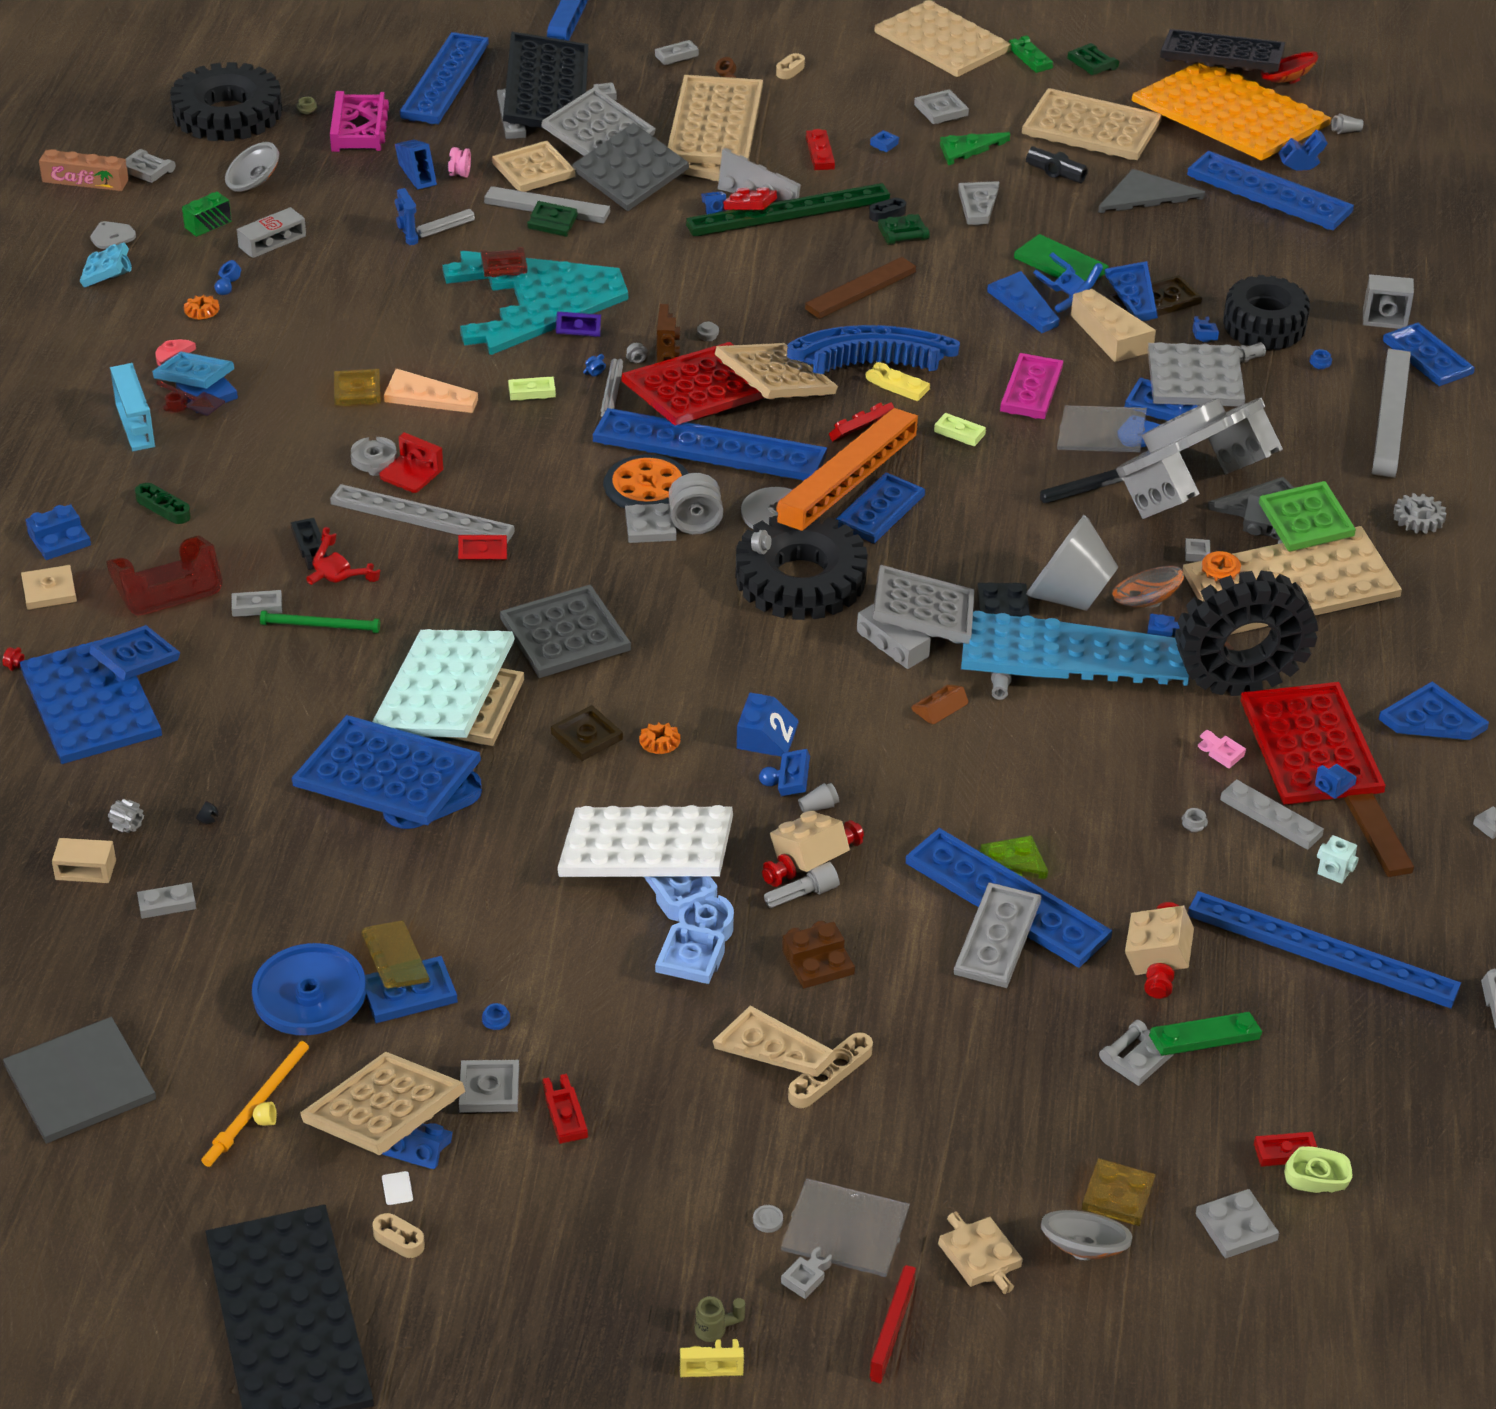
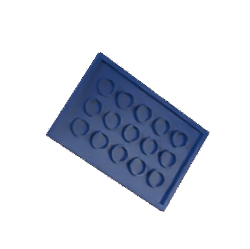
M102 640L81 644L19 662L23 676L61 764L162 736L161 727L137 676L123 680L89 653L91 644Z
M346 715L291 779L295 787L429 825L478 765L481 757L480 752Z

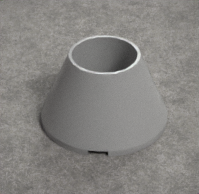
M1083 515L1027 591L1026 594L1029 597L1085 611L1091 606L1118 569V565L1088 517Z

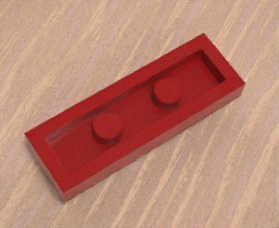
M821 129L806 131V140L814 170L835 169V161L827 131Z
M892 402L884 406L882 403L871 407L870 412L866 414L864 411L853 415L852 420L848 422L846 419L835 423V429L828 434L833 442L877 422L891 411L894 406Z

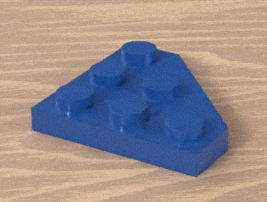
M1434 682L1428 683L1380 712L1378 719L1400 734L1464 740L1473 739L1486 731L1489 725L1486 719Z

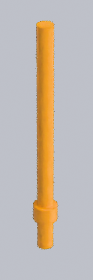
M300 1041L229 1127L216 1136L212 1141L213 1146L201 1159L205 1166L211 1167L221 1153H226L234 1144L233 1139L251 1119L255 1107L266 1101L309 1049L307 1043Z

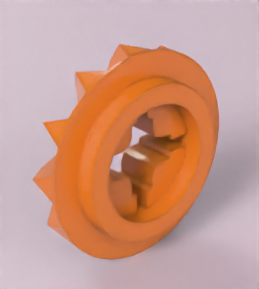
M195 296L194 299L189 298L187 303L184 304L185 314L193 319L213 317L220 309L218 300L214 299L213 296Z
M1212 552L1202 560V571L1206 573L1207 578L1214 577L1215 582L1229 575L1235 580L1236 575L1240 574L1241 563L1239 559L1228 552ZM1222 564H1224V568L1222 570L1218 569L1220 566H1222Z
M658 722L657 725L648 724L647 728L641 729L639 741L646 751L655 754H665L679 746L680 734L677 727H671L669 723L661 725Z

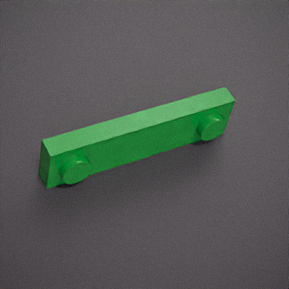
M1244 1012L1152 1027L1149 1037L1161 1056L1259 1040L1263 1031L1251 1013Z

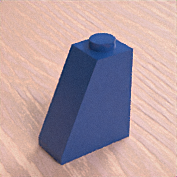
M417 140L396 143L398 163L415 188L421 189L437 185L429 144Z

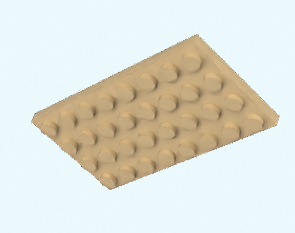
M684 75L668 148L687 162L694 164L708 163L721 165L722 149L724 148L731 150L732 153L738 156L741 155L748 158L749 161L763 89V80Z
M1362 526L1355 527L1356 531L1353 537L1288 552L1283 543L1233 554L1241 563L1240 572L1252 571L1257 579L1260 571L1273 572L1275 579L1279 574L1290 578L1292 584L1296 582L1306 595L1315 616L1401 596V587ZM1202 561L1183 565L1182 572L1198 599L1204 601L1200 591L1210 584L1217 591L1222 590L1219 579L1215 582L1214 577L1207 578L1206 573L1202 571ZM1222 564V566H1220L1218 569L1222 570L1224 568V564ZM1239 574L1233 580L1235 584L1239 583ZM1251 623L1236 629L1231 634L1267 627L1268 625L1264 623Z

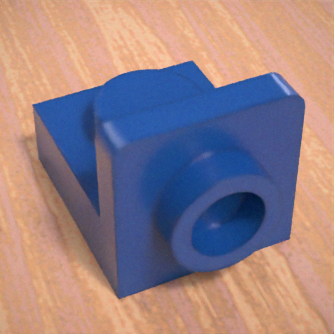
M724 192L701 193L702 202L706 206V214L727 211L724 210L723 201L726 200Z
M1338 764L1329 769L1321 765L1317 769L1315 786L1336 799L1356 784L1357 777Z

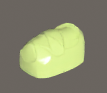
M1299 1147L1285 1164L1284 1174L1286 1182L1294 1189L1314 1193H1332L1347 1188L1352 1179V1167L1350 1160L1339 1152L1317 1147Z

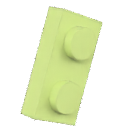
M553 377L508 380L510 400L522 401L525 399L556 397Z
M945 413L935 424L934 432L964 442L965 444L976 446L984 437L986 427Z

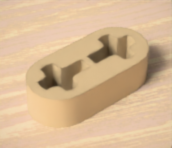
M790 54L776 65V76L780 79L792 78L804 69L805 57L801 54Z
M390 1213L381 1214L374 1219L373 1235L380 1244L407 1258L417 1257L423 1252L425 1246L424 1235L419 1228Z

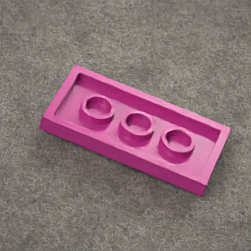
M1020 353L1002 399L1000 411L1045 419L1063 368V360Z

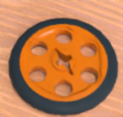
M636 455L615 463L605 475L603 487L610 500L624 509L625 506L637 504H669V491L664 489L670 488L672 483L679 477L689 473L683 465L673 459L659 455ZM641 468H650V470H641ZM662 474H671V476L665 477ZM623 476H630L631 478H629V479H624V478H621V477H623ZM631 490V491H633V492H632V493H624L623 491ZM652 496L654 499H645V497Z

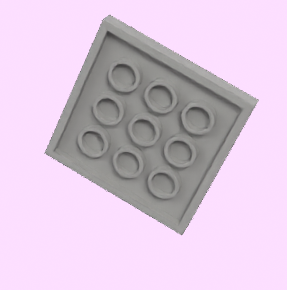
M595 87L542 120L541 125L545 130L583 156L633 122L652 136L655 134L656 129Z
M1148 343L1153 404L1202 405L1218 397L1223 406H1241L1245 404L1238 346Z
M880 565L872 619L885 625H897L908 631L916 630L923 632L931 637L939 636L946 638L954 643L969 644L972 636L974 589Z

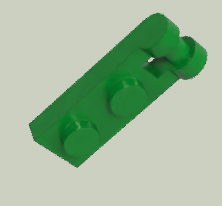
M1026 35L1018 40L1014 38L1008 41L1011 43V51L1035 73L1053 69V61L1030 41L1029 36Z

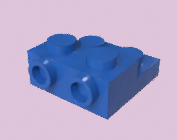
M71 504L67 506L57 505L52 511L42 514L36 512L30 518L25 519L28 535L45 560L91 546L90 537L82 527L80 517Z

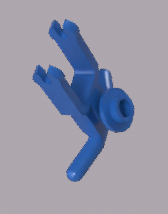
M1052 252L1049 256L1066 271L1055 282L1038 270H1035L1033 274L1055 292L1062 290L1068 294V299L1055 306V311L1060 313L1072 306L1073 294L1090 290L1103 269L1102 264L1097 263L1087 280L1084 281L1075 274V270L1071 265Z

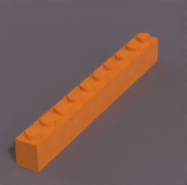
M896 408L885 414L800 485L792 489L789 494L780 499L776 507L778 512L777 522L801 531L807 528L916 436L918 415Z

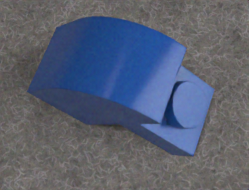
M1316 129L1304 144L1290 138L1278 154L1286 166L1296 171L1310 170L1320 163L1317 156L1325 149L1328 142L1323 133Z

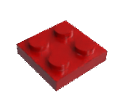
M767 187L756 190L739 188L734 194H731L730 197L723 201L724 210H764L777 199L776 190H769Z

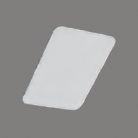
M407 1171L382 1176L387 1205L413 1201L409 1173Z

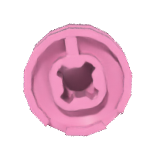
M452 147L449 154L450 161L448 162V170L452 173L449 175L453 177L460 175L467 178L471 166L470 149L466 148L463 151L457 147Z

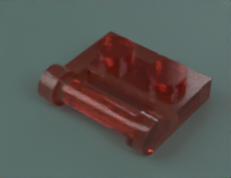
M517 247V250L493 252L480 250L484 277L528 273L523 247Z

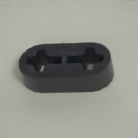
M892 198L874 203L870 206L869 218L872 221L878 222V220L888 217H901L906 214V201L901 198Z

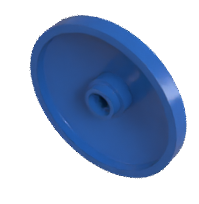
M322 943L296 945L276 953L259 968L252 983L253 1003L259 1017L270 1027L293 1035H315L328 1032L343 1025L358 1012L366 996L365 973L359 961L352 954L339 947Z

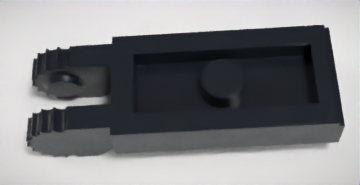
M315 518L291 522V530L302 558L305 559L307 569H314L312 556L316 555L322 543V536Z

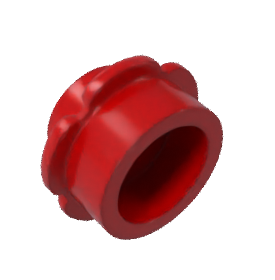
M9 647L4 653L2 664L8 667L10 671H13L15 667L20 668L19 662L24 661L25 656L21 653L20 647L16 649Z

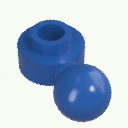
M234 260L226 262L219 270L218 274L222 279L217 280L214 286L216 293L219 295L229 294L232 290L230 282H234L240 277L241 267Z

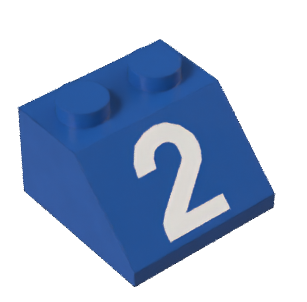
M749 692L737 725V749L782 757V753H787L790 750L799 720L775 697Z

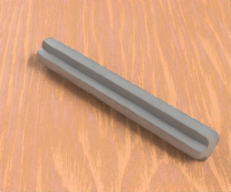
M614 358L611 360L601 407L602 417L607 408L615 409L623 369L622 359L617 360Z

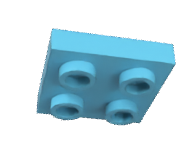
M124 242L118 245L113 244L99 253L93 252L88 256L80 278V283L84 288L107 278H116L131 271V262L127 257L129 248Z

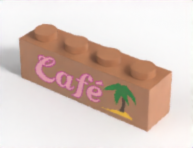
M51 149L46 150L39 160L42 182L122 191L129 180L126 159L115 156L106 157L97 156L96 154L88 155Z

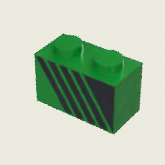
M219 192L210 193L203 198L193 200L189 204L182 206L184 227L196 237L232 222L230 202Z

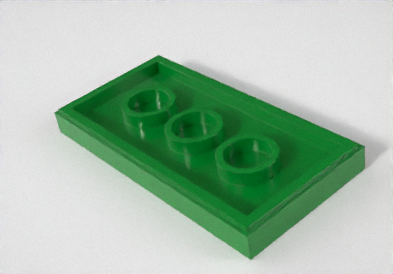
M1038 234L1014 252L1015 259L1056 278H1059L1066 270L1052 260L1049 256L1052 252L1071 265L1075 270V274L1084 281L1087 280L1097 263L1103 266L1097 279L1105 274L1104 269L1109 267L1105 263L1041 234Z

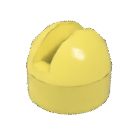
M273 1102L260 1103L255 1107L253 1118L257 1124L262 1126L275 1125L277 1113Z

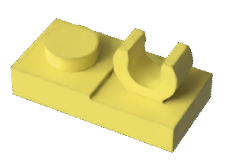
M720 1339L716 1340L715 1348L700 1346L680 1348V1377L743 1375L744 1352L743 1348H739L737 1339H733L732 1348H722Z

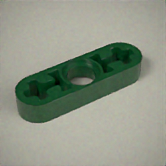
M142 483L136 486V501L140 505L175 524H183L190 520L191 513L188 503L152 483ZM161 502H168L167 504H162V505H159V504H158V503H161Z

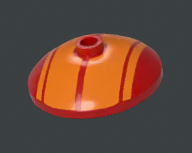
M1306 51L1282 58L1278 72L1265 73L1262 70L1260 73L1261 77L1276 83H1296L1300 81V77L1307 74L1316 64L1318 54L1315 51Z

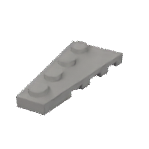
M727 148L722 149L718 190L735 193L739 188L756 190L767 187L769 190H776L777 199L773 202L799 198L801 184L778 173L775 174L760 164L756 165L748 161V158L741 155L738 156Z

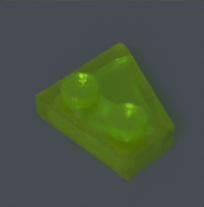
M1032 835L981 844V853L1018 875L1022 876L1023 871L1038 873L1039 879H1047V867Z

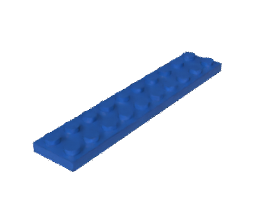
M611 408L606 409L593 433V442L604 445L619 446L626 449L641 450L648 453H657L802 481L821 468L827 456V447L688 422L673 425L666 418Z

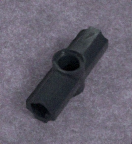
M1032 146L1026 156V162L1029 165L1045 170V173L1052 178L1062 176L1082 184L1088 174L1086 165L1069 160V157L1063 152L1053 154Z

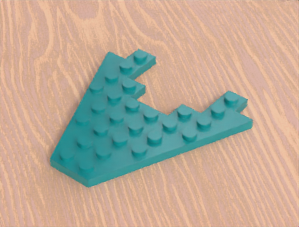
M460 251L462 261L460 263L452 262L442 265L446 284L489 279L492 291L514 288L519 306L511 305L500 308L502 321L470 323L460 326L464 346L486 343L490 355L556 329L557 311L593 314L628 300V290L620 268L525 258L519 254L507 256L471 251Z

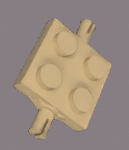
M958 1212L951 1213L947 1220L955 1230L941 1235L938 1245L969 1286L972 1287L982 1282L993 1281L996 1282L1003 1294L1011 1292L1014 1285L1005 1275L1022 1266L1023 1258L991 1217L972 1224H966Z

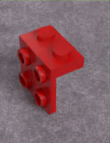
M404 432L399 436L400 456L382 470L379 475L380 479L409 492L417 493L443 471L442 447Z

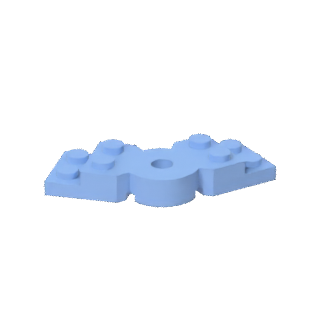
M710 876L644 877L656 893V902L668 919L679 921V923L672 925L655 964V972L709 984L713 973L717 972L725 953V942L733 933L734 910L731 903L720 895L717 898V885Z

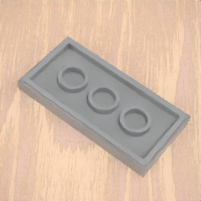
M989 882L954 967V975L1007 988L1039 908L1041 895Z

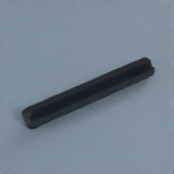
M1116 469L1041 490L1039 497L1046 504L1122 482L1123 478L1119 477Z

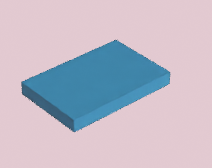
M179 352L152 372L155 379L207 389L234 370V364L227 360Z

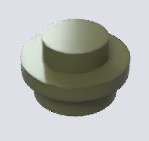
M302 97L298 100L297 110L303 114H311L317 109V103L312 97Z

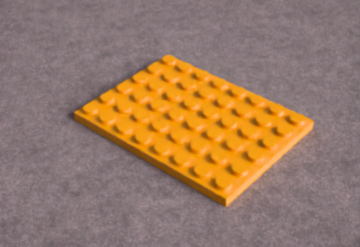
M1200 62L1165 77L1132 95L1133 102L1261 161L1279 152L1290 138L1300 141L1310 136L1316 129L1321 130L1327 127L1331 121V117L1324 115L1322 111L1313 110L1303 103H1297L1288 96L1279 95L1274 90L1259 86L1257 82L1248 81L1241 75L1232 74L1223 67L1205 66L1204 63Z

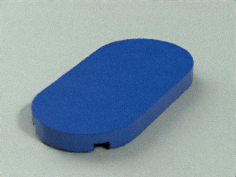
M472 771L432 821L470 806L479 799L482 793L481 779L476 772ZM383 813L384 819L392 826L411 829L424 825Z

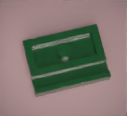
M537 201L531 214V219L527 222L528 229L567 237L568 231L571 230L578 212L576 208Z

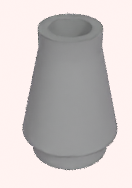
M1339 114L1333 117L1331 127L1337 134L1362 131L1363 120Z
M823 783L806 796L798 799V802L804 813L833 808L834 804L839 802V797L832 783L827 785Z

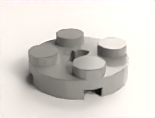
M369 437L358 440L351 448V464L372 476L379 475L382 470L398 457L395 443L387 438L376 437L377 440L369 441Z

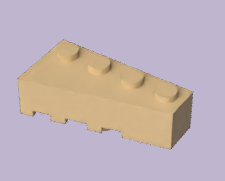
M1093 289L1073 294L1071 316L1114 362L1148 353V343H1154L1155 329Z

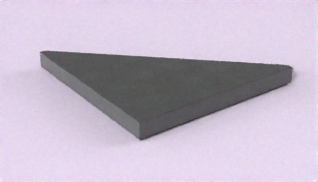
M1132 169L1099 205L1098 212L1105 213V210L1116 208V211L1133 209V206L1143 204L1144 207L1160 205V202L1171 201V203L1186 202L1188 198L1200 200L1204 198L1205 191Z
M1281 477L1209 501L1207 508L1211 511L1244 517L1249 495L1260 497L1293 489L1294 487L1285 478Z

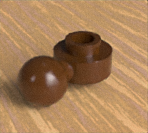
M723 57L716 63L715 69L720 77L737 78L734 75L736 64L730 57Z

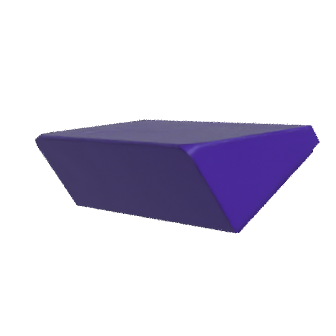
M557 311L556 334L600 337L601 315Z

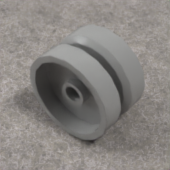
M689 473L679 477L672 483L669 489V505L671 508V519L675 527L685 533L703 534L719 525L723 517V505L720 488L716 480L706 474Z

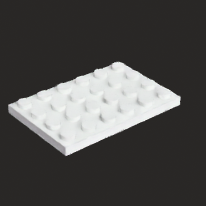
M666 805L660 807L583 806L575 808L559 861L558 875L559 877L720 876L733 818L732 807H723L721 805L712 807H697L694 805L686 807H670Z

